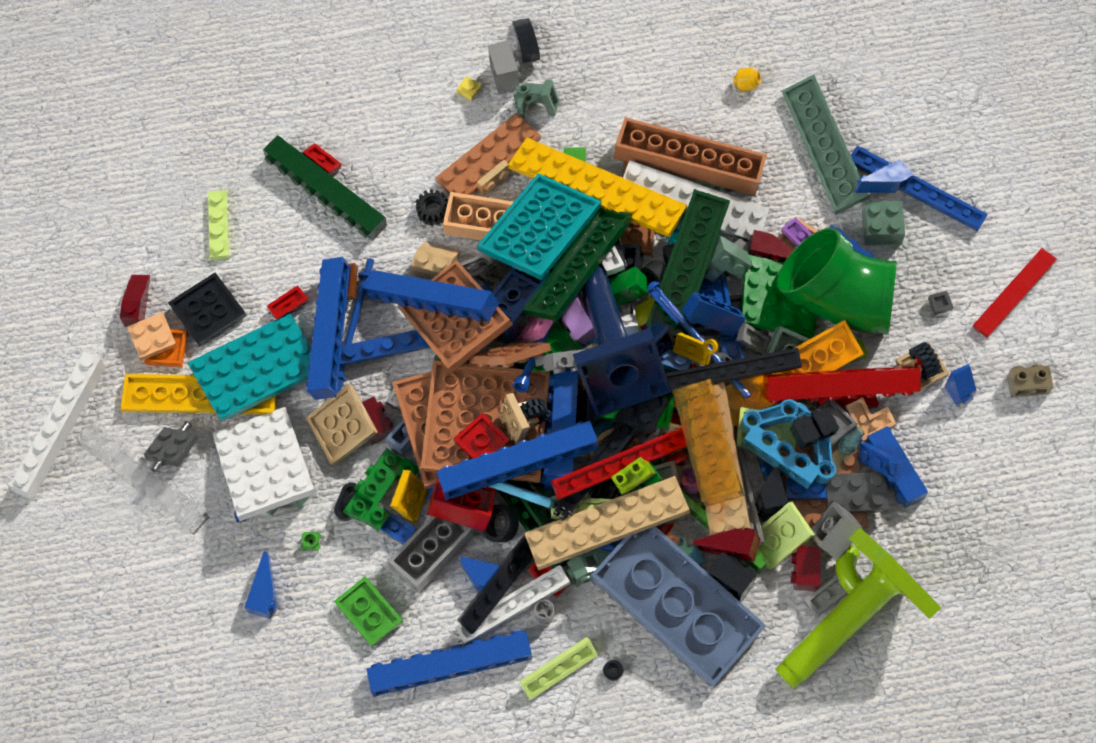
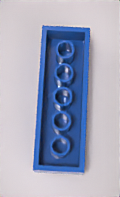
M565 369L564 373L550 375L547 409L550 415L545 421L546 435L554 433L557 429L569 428L576 424L578 371L571 372V370ZM574 458L543 469L541 473V484H544L543 491L554 492L550 481L573 472Z

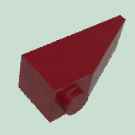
M131 274L122 299L120 319L125 327L145 319L150 275Z
M736 528L693 541V545L701 552L721 555L724 552L725 554L733 555L735 558L754 562L761 539L756 531L751 528H744V530Z

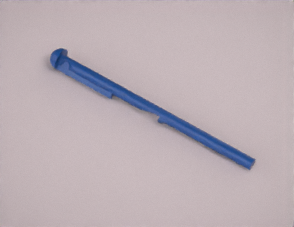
M656 281L651 282L648 285V293L676 325L680 323L691 337L705 342L660 290L661 284ZM716 353L711 355L710 359L714 364L723 362ZM739 380L731 382L745 400L751 396L750 392Z

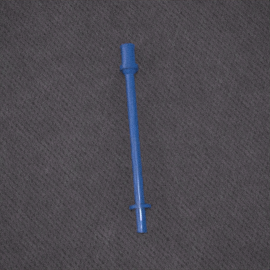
M367 258L364 272L358 273L361 283L344 345L352 344L366 293L362 286L370 275L374 260L371 258ZM340 366L337 393L342 389L343 382L346 381L347 377L344 374L346 366Z

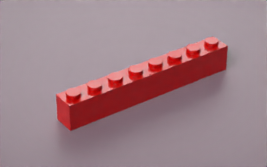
M916 366L763 375V396L772 404L782 403V400L787 399L801 402V399L819 401L820 398L827 397V400H838L840 396H846L847 399L858 398L857 395L874 398L876 394L891 397L895 396V393L914 395V392H921L920 368Z

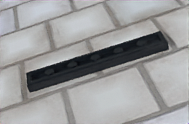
M525 534L457 619L470 634L476 632L532 560L533 555Z

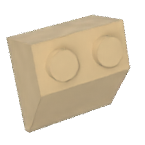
M424 242L417 249L411 264L413 275L430 280L433 279L454 261L458 260L460 251Z

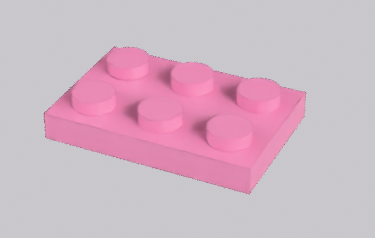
M529 316L527 319L529 322L526 327L524 326L521 329L522 333L516 342L532 343L544 338L554 321Z

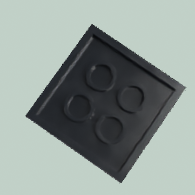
M216 272L168 302L171 309L199 347L247 316Z

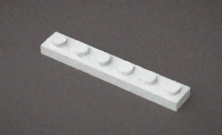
M559 565L501 599L474 634H470L461 624L455 627L464 644L468 645L470 642L485 635L571 583Z

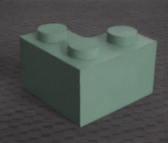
M719 236L704 278L714 282L725 270L740 278L745 271L752 267L750 257L747 255L748 252L724 237Z

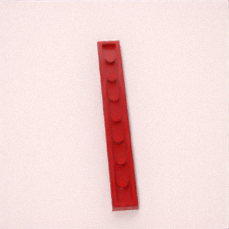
M688 425L550 482L557 500H560L610 479L639 457L651 462L695 444Z

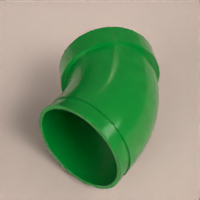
M824 228L806 238L788 256L779 271L777 288L793 304L802 305L808 311L836 325L845 320L851 330L889 335L897 261H885V259H877L860 254L853 250L850 241L837 229Z

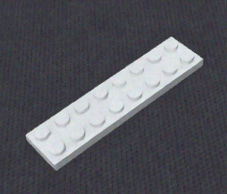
M630 160L623 178L682 202L687 207L694 189L730 200L720 232L748 242L754 230L762 231L769 212V208Z

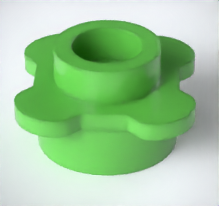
M304 532L302 534L303 544L301 549L303 551L320 550L319 539H321V534L319 532Z

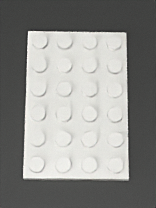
M286 407L212 433L239 521L316 494Z

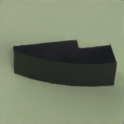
M530 18L512 21L522 62L527 63L540 60V51Z

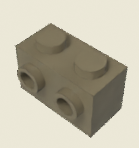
M1041 364L1025 368L1023 366H1016L1010 369L1007 375L1011 397L1047 395L1053 389L1049 366Z

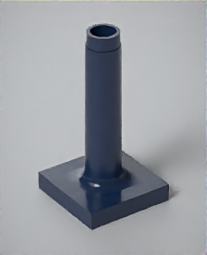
M597 267L582 287V292L598 346L577 352L573 356L595 415L599 417L671 393L672 391L651 329L649 328L627 336L610 281L604 269Z

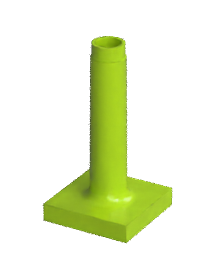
M860 527L848 539L871 561L872 570L775 668L778 674L793 689H796L803 681L805 682L895 595H904L929 619L941 609L937 602L907 571Z

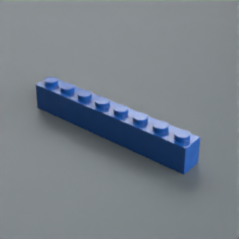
M343 256L322 260V266L319 270L320 283L318 284V299L316 300V315L314 316V332H312L313 342L310 349L309 376L306 383L307 392L315 400L337 396L350 276V265Z
M376 270L371 271L362 286V289L367 294L366 296L372 301L379 300L387 304L395 303L403 307L410 306L418 310L426 309L430 312L436 311L445 315H457L460 318L467 317L476 321L489 322L499 305L498 300L491 291Z
M590 421L578 422L572 427L560 428L548 435L541 434L536 439L530 441L524 440L517 443V445L502 447L490 454L484 453L472 460H463L454 466H445L437 471L438 481L445 500H449L598 450V440Z
M516 630L507 636L495 635L486 641L478 639L465 646L456 644L448 650L435 649L431 651V654L423 655L418 653L405 660L397 658L391 660V663L384 665L383 663L372 664L371 668L366 669L371 693L375 697L532 660L527 632Z

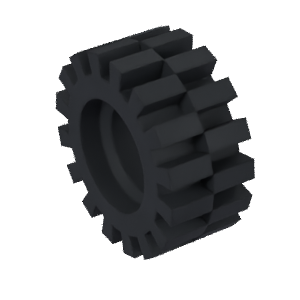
M433 189L430 190V193L424 191V196L420 194L419 199L416 200V211L420 221L423 220L426 225L429 222L431 226H433V222L436 225H439V221L443 223L448 204L447 196L443 192L439 193V190L433 193ZM430 203H437L440 208L436 212H428L426 206Z

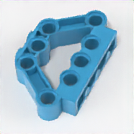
M787 399L780 405L759 411H747L740 422V429L746 434L741 444L773 467H778L779 471L806 489L809 488L813 481L819 484H826L833 478L836 473V466L832 460L831 437L822 441L816 439L817 443L813 444L814 463H812L807 454L797 453L790 443L779 441L774 432L763 430L764 428L781 423L793 424V421L800 416H804V418L810 417L811 411L804 404ZM784 409L790 410L792 414H786ZM747 420L754 421L755 425H749ZM763 439L769 440L771 445L764 444ZM779 450H784L788 456H782ZM796 462H802L804 467H798ZM820 469L827 470L828 475L822 474Z

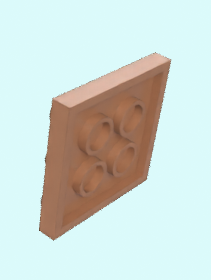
M509 343L473 355L469 359V364H478V367L488 365L490 367L501 365L502 368L514 366V362L523 363L529 361V357L538 358L544 356L543 353L551 351L550 343Z

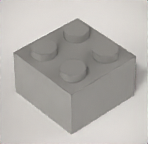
M509 40L488 45L490 68L498 94L515 91V86H519V82H522L520 64L515 59V48L510 46Z
M834 501L811 530L815 534L813 538L819 547L838 560L842 554L847 552L848 547L852 543L848 538L859 527L863 530V527L850 512Z

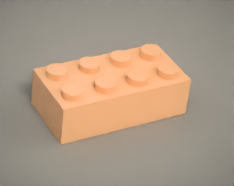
M450 192L443 221L444 235L482 240L513 202Z

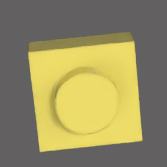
M466 76L458 86L457 93L472 101L482 86L477 81Z

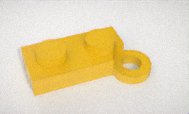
M678 333L673 352L700 364L708 365L711 355L718 351V344L713 339L702 342L686 334ZM709 344L713 346L712 351L708 347Z

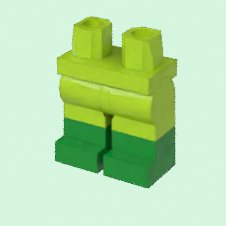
M639 457L611 477L621 494L624 495L644 488L643 485L647 487L663 481L654 465L643 460L642 457Z

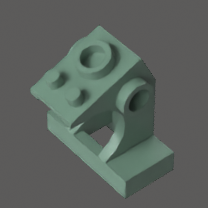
M545 80L544 84L525 83L515 86L516 94L513 95L517 113H521L522 118L525 117L527 108L533 106L534 103L543 104L549 115H556L560 100L552 80Z
M596 548L585 554L570 558L567 562L565 574L571 580V585L575 584L576 587H579L581 583L589 582L591 580L589 578L590 575L610 554L609 551ZM594 560L597 566L590 568L586 561Z

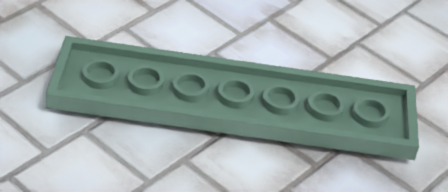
M813 74L782 90L781 92L834 212L838 214L869 199L868 193L854 192L858 184L857 181L861 177L815 75Z

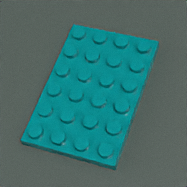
M538 173L478 243L477 251L542 280L601 208L602 202Z
M289 313L279 320H274L187 362L220 422H223L307 381L309 376L308 366L311 359L310 349L312 347Z

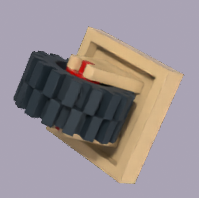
M922 342L909 349V353L897 358L895 361L897 366H916L920 368L921 390L948 377L950 374L929 342Z
M511 393L505 396L499 413V419L502 424H505L510 441L517 445V443L524 441L529 429L542 424V421H546L550 413L543 399L535 398L532 401L528 400L527 402L518 403L514 394Z

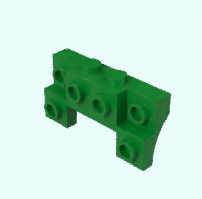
M386 448L374 465L370 464L364 474L367 476L364 480L360 479L354 487L357 491L342 512L352 519L361 521L379 531L390 514L377 504L394 479L401 478L403 470L411 471L414 475H417L419 472L418 466L405 457L403 459Z

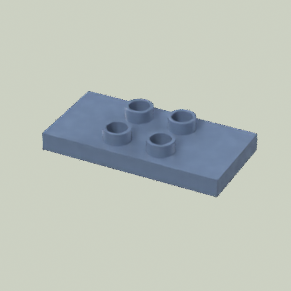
M656 526L625 537L589 577L710 688L720 680L766 627L759 618Z

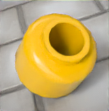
M754 67L738 69L736 76H733L734 86H738L741 92L756 90L758 85L761 84L760 72L756 71Z

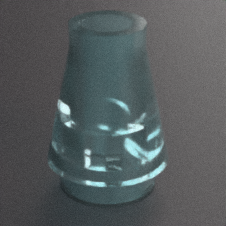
M855 427L839 440L838 449L845 455L855 453L865 434L864 431L859 427Z

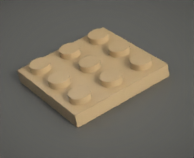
M349 384L340 390L336 397L330 398L306 417L330 465L336 466L378 433L354 387Z

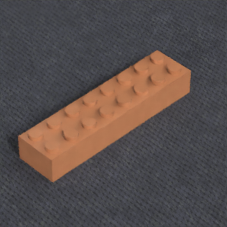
M625 117L615 145L613 159L628 163L630 160L662 172L756 196L767 154Z

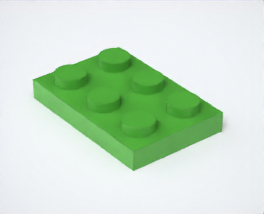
M366 576L334 601L336 606L372 648L403 623L402 618Z

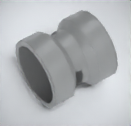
M544 599L536 603L534 608L536 620L541 624L551 623L555 617V609L552 602Z

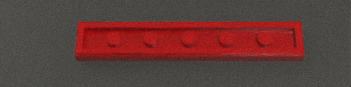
M1041 248L972 327L988 338L1051 268L1057 258Z

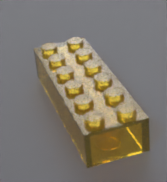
M711 379L672 390L702 503L705 507L743 497V489L715 387Z

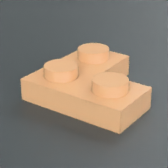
M863 397L844 406L846 412L858 423L854 429L860 441L866 440L868 435L887 426L890 428L896 424L888 406L871 414Z

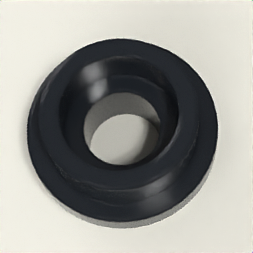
M610 660L603 667L604 676L611 681L620 679L624 672L622 664L617 660ZM616 668L617 673L611 674L609 670Z

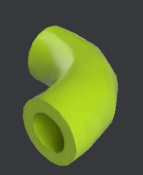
M851 544L847 552L842 554L838 560L836 559V574L840 585L847 594L862 581L856 570V563L860 558V552Z

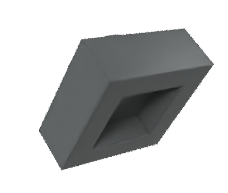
M947 291L929 295L928 300L934 315L953 310V304Z

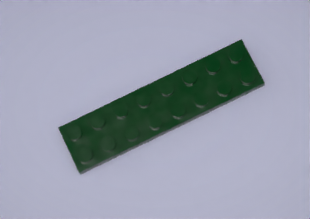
M696 189L693 191L659 287L685 318L686 315L682 309L694 291L699 293L730 204V200ZM654 301L646 328L655 322H659L670 328L674 338H676L678 333L684 334L685 329L680 323L676 325L661 306Z
M600 208L523 308L525 315L557 322L633 220L632 214Z

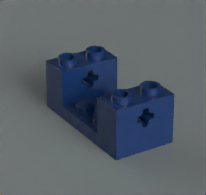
M512 267L492 292L499 302L498 307L513 323V325L496 337L498 340L509 344L515 342L522 331L518 321L524 314L523 308L548 277L549 273L542 280H539ZM511 294H519L516 299H509Z

